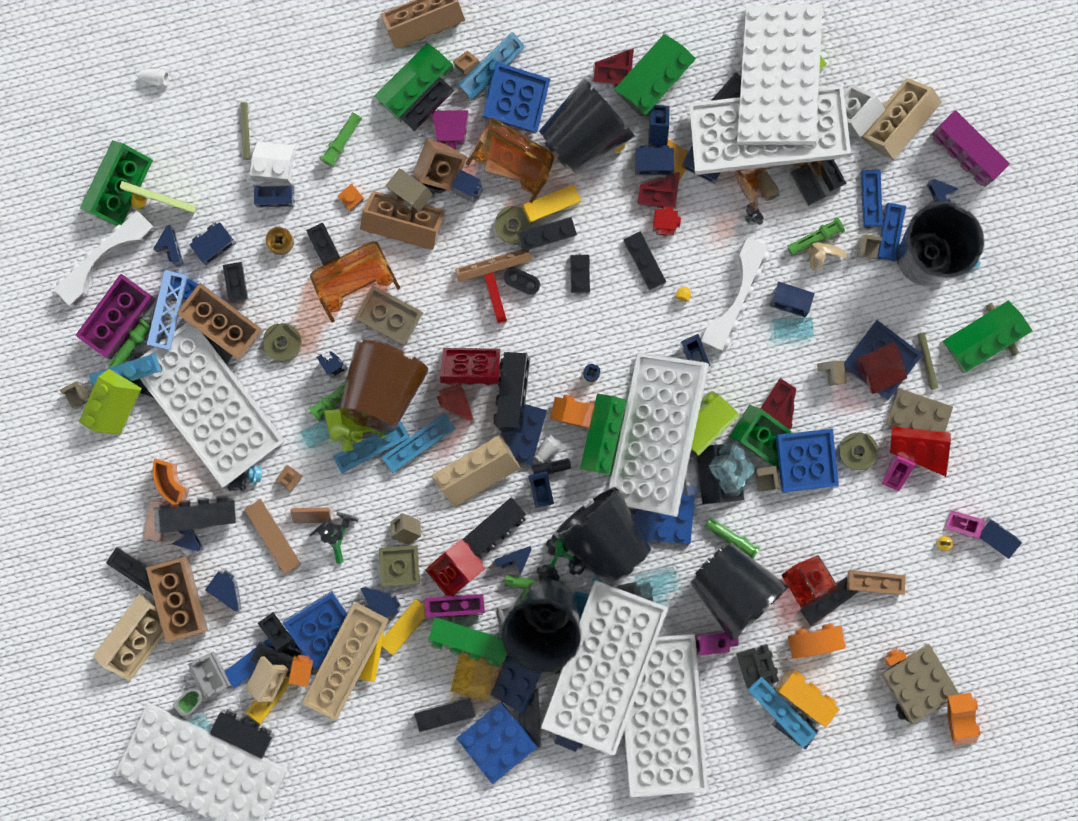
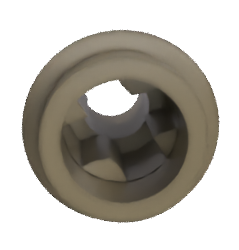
M764 171L757 175L762 198H765V201L777 198L780 195L778 192L779 188L768 172Z

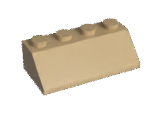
M906 78L883 105L885 111L861 138L880 154L894 160L940 106L942 101L933 88Z
M499 435L435 472L432 476L443 494L456 507L521 468L503 436Z
M140 593L93 655L103 668L129 681L132 680L164 636L155 602Z

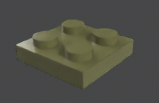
M418 545L379 548L381 587L420 584Z

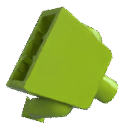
M339 409L325 411L330 439L332 441L341 440L342 452L353 451V440L360 442L366 439L362 438L363 433L368 431L374 434L378 433L381 438L388 437L383 434V431L379 432L372 428L355 424L353 420L344 416Z

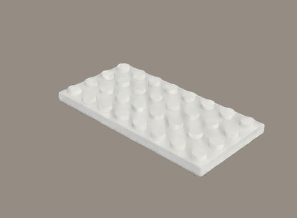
M823 4L746 6L738 145H816Z
M843 85L819 88L816 145H738L740 97L689 103L696 175L851 157Z
M189 322L174 332L170 350L153 347L141 356L144 357L156 353L161 372L140 378V380L222 488L285 442L205 335ZM168 337L161 341L159 344L166 345Z
M645 353L637 354L609 488L617 487L628 507L677 517L707 376L708 363Z
M595 580L580 620L581 643L576 656L566 663V666L562 669L541 728L615 756L668 607Z
M695 634L659 636L655 643L625 726L630 797L708 792Z
M148 703L115 774L213 821H264L288 769L264 757L260 758L197 725Z

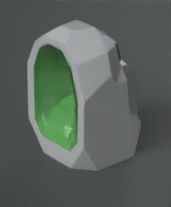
M191 688L182 694L172 705L186 719L202 704L204 696L199 688Z

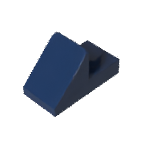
M932 179L927 183L934 202H951L946 196L958 190L957 187L936 179Z
M168 225L153 250L160 252L169 249L167 251L169 262H172L175 266H180L184 263L174 228Z
M699 334L680 342V348L687 360L705 362L710 366Z
M547 471L528 475L535 508L553 505L554 501Z
M194 529L179 531L181 535L184 534V537L172 543V545L194 551L204 550Z
M528 546L494 560L496 566H501L504 569L512 566V561L515 560L519 572L522 574L532 548Z

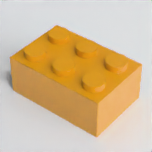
M787 670L774 689L826 728L840 710L836 707L837 702L826 694L822 696L820 694L822 690L811 682L809 684L804 682L807 678L796 670L793 672Z

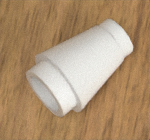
M164 68L145 69L140 71L139 78L140 81L163 87L169 83V72Z
M550 434L543 441L535 457L544 463L561 449L562 443Z

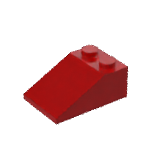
M461 538L430 564L425 571L446 596H454L486 568L481 559L475 556L470 546Z

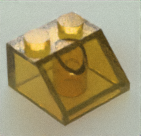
M461 653L458 656L451 691L467 697L488 701L496 666L487 664L488 660L480 658L479 661L468 658L469 655Z

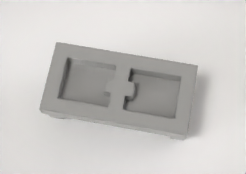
M214 651L188 664L205 699L231 686Z

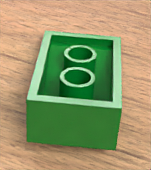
M749 404L729 437L772 466H776L779 470L776 435L793 432L762 409Z

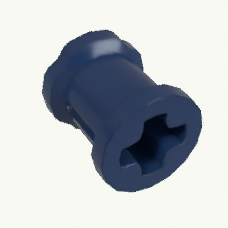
M594 364L585 366L583 371L585 380L588 382L598 380L601 373L600 368ZM589 368L597 371L594 378L591 375L587 376Z

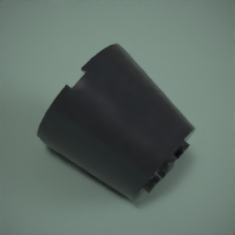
M585 77L539 130L540 134L547 141L544 143L552 153L556 151L559 155L557 159L564 167L568 165L576 175L635 137L629 128L624 129L625 125L623 123L625 122L595 88L590 89V82Z
M939 201L924 206L912 217L897 253L900 270L910 281L923 286L935 285L962 276L976 266L984 250V234L979 221L969 210L966 211L953 202Z
M617 487L609 488L594 497V503L587 508L584 505L580 507L557 528L556 534H554L604 584H610L632 573L634 568L644 561L651 551L647 540Z
M730 543L725 548L721 547L711 559L708 558L690 582L731 641L740 636L764 613L763 610L769 604L772 605L789 588L783 581L733 543Z
M542 579L528 585L504 619L501 631L503 646L507 654L520 663L521 667L535 672L555 671L566 666V663L575 657L579 650L581 628L576 599L572 591L559 581Z

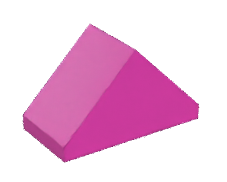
M900 456L892 457L882 484L900 491L916 463Z
M951 510L945 529L970 538L979 539L985 520Z

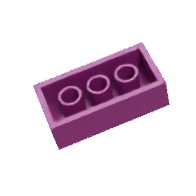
M956 110L931 133L934 136V141L938 145H943L947 149V154L953 159L956 158L961 163V168L966 172H970L974 176V180L981 186L986 187L1010 165Z
M120 274L75 336L105 358L112 360L129 337V332L135 329L140 322V318H143L156 298L132 280Z

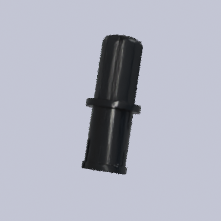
M569 458L557 461L549 460L547 463L532 465L533 473L537 474L547 471L548 474L554 475L555 472L571 469V462Z

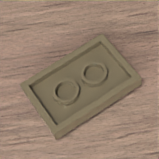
M372 286L354 319L406 346L423 312Z
M898 388L885 425L945 432L953 406Z

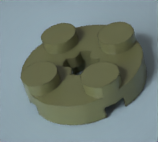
M507 206L497 214L495 231L502 241L510 245L520 243L517 233L532 229V223H529L522 207ZM510 221H517L519 223L516 230L509 228Z
M286 323L274 324L264 333L263 347L266 354L272 359L285 362L293 359L299 353L302 340L298 330L292 325ZM279 338H281V339L286 338V339H287V340H286V344H287V345H286L285 347H284V346H281V347L278 346V344H279L278 339H279Z
M860 432L851 433L839 445V457L847 468L851 470H865L875 463L878 446L876 441L868 434ZM856 446L858 448H863V451L861 452V457H859V455H854L853 453L855 451L854 448Z

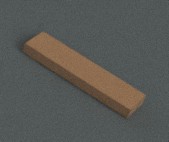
M521 249L456 268L455 272L458 282L526 263L532 261L529 250L523 252Z
M262 499L245 508V512L283 573L287 574L301 565L300 560Z

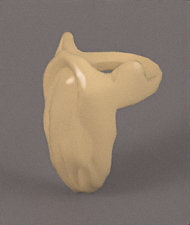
M816 242L806 250L811 256L810 267L813 271L821 268L826 253L847 257L844 250L830 244ZM816 259L819 261L817 267L815 266Z

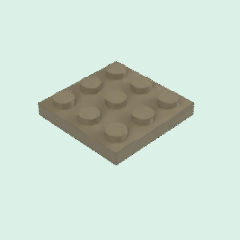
M930 644L924 645L907 656L906 659L881 673L910 724H915L947 703L948 696L959 694Z

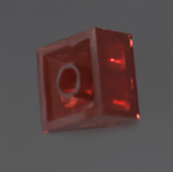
M895 342L856 359L871 394H875L907 379L903 358Z
M461 383L439 390L440 395L437 396L441 408H445L447 412L470 423L475 422Z
M819 555L795 564L781 575L801 608L816 602L839 588Z

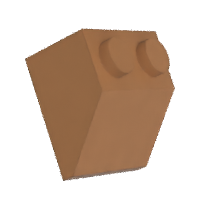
M426 139L413 174L421 183L452 191L451 185L459 169H463L467 156L443 143Z

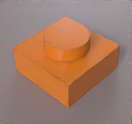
M352 183L338 195V198L350 211L364 200V197Z
M895 648L888 651V656L883 659L886 665L892 666L906 659L907 656L904 650Z

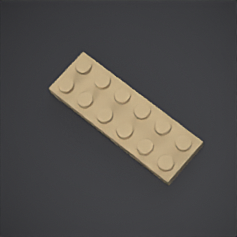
M354 601L302 704L336 721L389 619Z

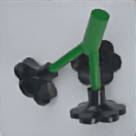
M337 512V516L342 518L341 525L328 523L329 521L326 520L312 531L309 536L319 534L323 543H329L333 548L336 563L340 564L344 562L340 546L345 530L349 527L350 522H358L359 518Z
M553 534L551 539L546 541V546L548 547V553L555 556L551 564L538 567L536 572L539 574L540 580L551 579L559 581L560 576L557 574V569H555V563L558 557L561 558L563 556L569 559L568 567L572 575L582 574L587 567L576 556L569 555L567 553L569 549Z

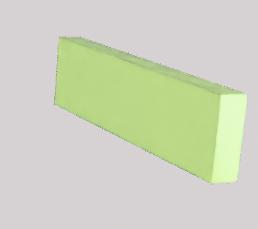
M123 181L120 185V188L191 213H195L197 207Z

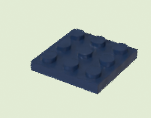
M876 320L844 361V367L884 399L889 400L923 354Z

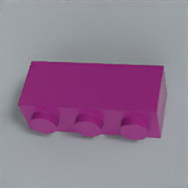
M483 594L430 597L423 600L425 619L477 616L485 613Z

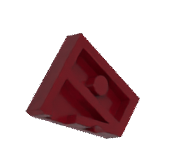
M629 49L594 62L592 82L618 85L632 70L634 49Z
M680 172L640 184L637 205L659 208L672 207L675 210Z
M779 378L760 408L789 430L792 429L796 388Z

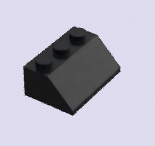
M738 443L709 445L699 456L697 455L702 505L744 500L743 484L738 491L726 492L721 484V480L712 469V466H716L718 462L716 461L717 458L727 449L726 446H738Z

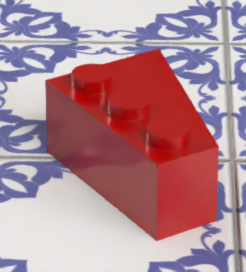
M892 426L891 454L900 456L945 477L947 476L951 446L950 432Z

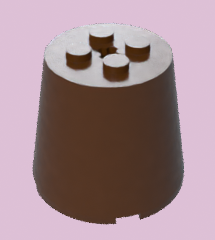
M363 340L362 343L356 341L339 411L359 426H366L379 432H394L425 379L428 367L418 358L413 357L410 359L404 356L405 351L388 344L373 340Z

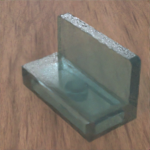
M674 567L636 575L642 598L680 590Z

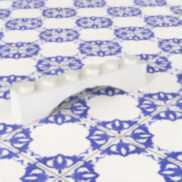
M138 210L131 212L122 225L116 226L108 238H104L98 243V248L84 256L85 260L82 263L76 264L71 268V273L66 278L63 277L57 281L54 290L69 306L74 308L88 295L92 276L99 264L108 255L123 246L143 243L157 229Z
M750 237L745 239L738 255L741 281L737 297L725 314L707 325L701 338L703 345L719 352L723 348L727 349L731 341L728 336L731 331H735L739 322L736 321L738 314L742 315L746 304L743 302L746 296L750 297L754 289L751 284L754 279H758L762 269H759L761 262L765 263L769 255L767 251L768 245Z

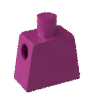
M439 110L432 113L437 142L443 143L455 150L456 145L465 143L469 120L468 110Z
M722 631L695 634L697 655L730 652V647L739 645L738 637L731 641L727 634Z

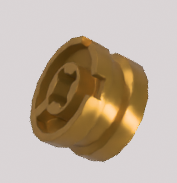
M274 227L266 235V245L274 254L285 255L292 250L294 238L286 228ZM283 238V244L277 243V239Z

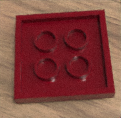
M443 348L440 383L448 385L455 383L466 385L499 384L500 349Z

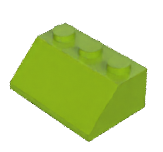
M106 370L98 376L79 423L94 432L122 434L142 388L114 371Z
M714 391L705 394L700 404L691 451L698 456L740 416L729 403Z

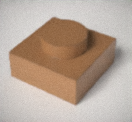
M468 50L453 61L454 66L464 75L469 74L480 63L479 59Z

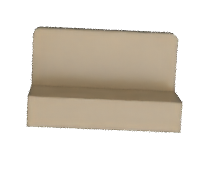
M261 657L246 689L258 702H273L288 669L285 665H272L266 657Z

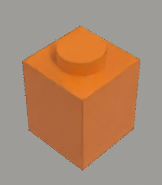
M305 655L294 656L289 684L308 687L313 660L309 659L310 657Z

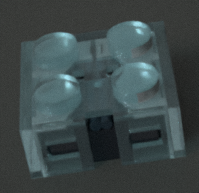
M731 441L724 444L719 451L720 456H716L709 465L710 470L726 496L739 495L756 471L739 441Z

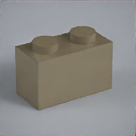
M400 168L386 184V187L390 190L389 195L396 201L401 199L403 201L402 204L409 210L415 209L420 212L433 195L426 186Z

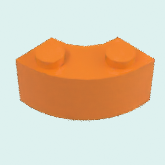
M563 395V398L555 397L550 416L551 420L589 429L595 401H590L587 404L574 401L575 397Z
M154 458L153 479L160 494L173 505L178 504V501L186 500L190 489L185 487L178 479V465Z
M833 623L823 624L822 628L807 631L806 628L795 630V634L788 636L792 659L846 649L842 625L834 626Z
M971 692L951 695L947 698V715L953 747L976 743L981 734L980 727L976 724L978 705L976 699H973Z

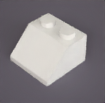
M851 84L844 92L848 132L861 138L885 111V108L875 94Z
M257 142L252 155L250 176L254 180L291 183L295 145Z

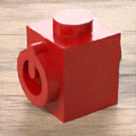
M672 207L655 209L652 231H656V235L674 236L676 229L680 228L681 217L678 216V211H674Z

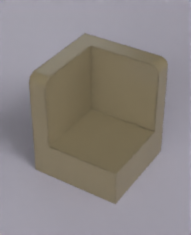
M863 234L859 239L857 257L877 259L879 243L882 241V237Z
M844 361L817 363L818 371H827L829 386L846 384Z
M76 381L60 389V392L65 394L71 408H76L86 403L89 399L87 391L81 382Z
M776 466L754 469L759 492L779 489Z
M401 513L390 522L391 538L410 545L421 537L420 520Z

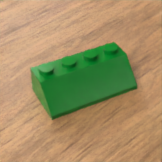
M663 34L614 88V91L640 116L646 115L696 58L682 44Z
M426 43L374 97L401 123L400 116L439 76L444 80L454 70L453 64L440 51Z
M112 140L80 209L115 226L122 225L132 206L131 198L133 193L121 189V182L141 187L153 159L124 143Z
M1008 300L944 339L943 343L962 373H965L1033 332L1024 316Z
M597 393L580 469L610 476L627 403L625 399Z
M435 617L428 638L431 647L441 650L442 647L450 649V653L456 655L465 653L469 655L468 658L479 661L480 658L488 660L487 664L498 667L499 664L503 665L506 650L501 637Z

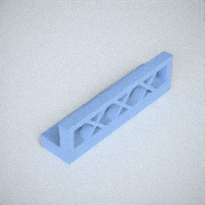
M164 270L147 345L167 350L171 349L179 316L177 312L181 308L188 275ZM175 277L182 278L181 286L174 290L173 283ZM174 294L177 303L169 308L170 296ZM170 313L173 318L172 323L165 327L166 314ZM164 331L168 336L166 345L159 344L161 333Z

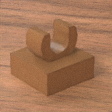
M286 465L276 481L288 490L293 491L303 475L289 465Z

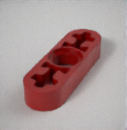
M494 273L485 274L498 325L506 323L507 319Z

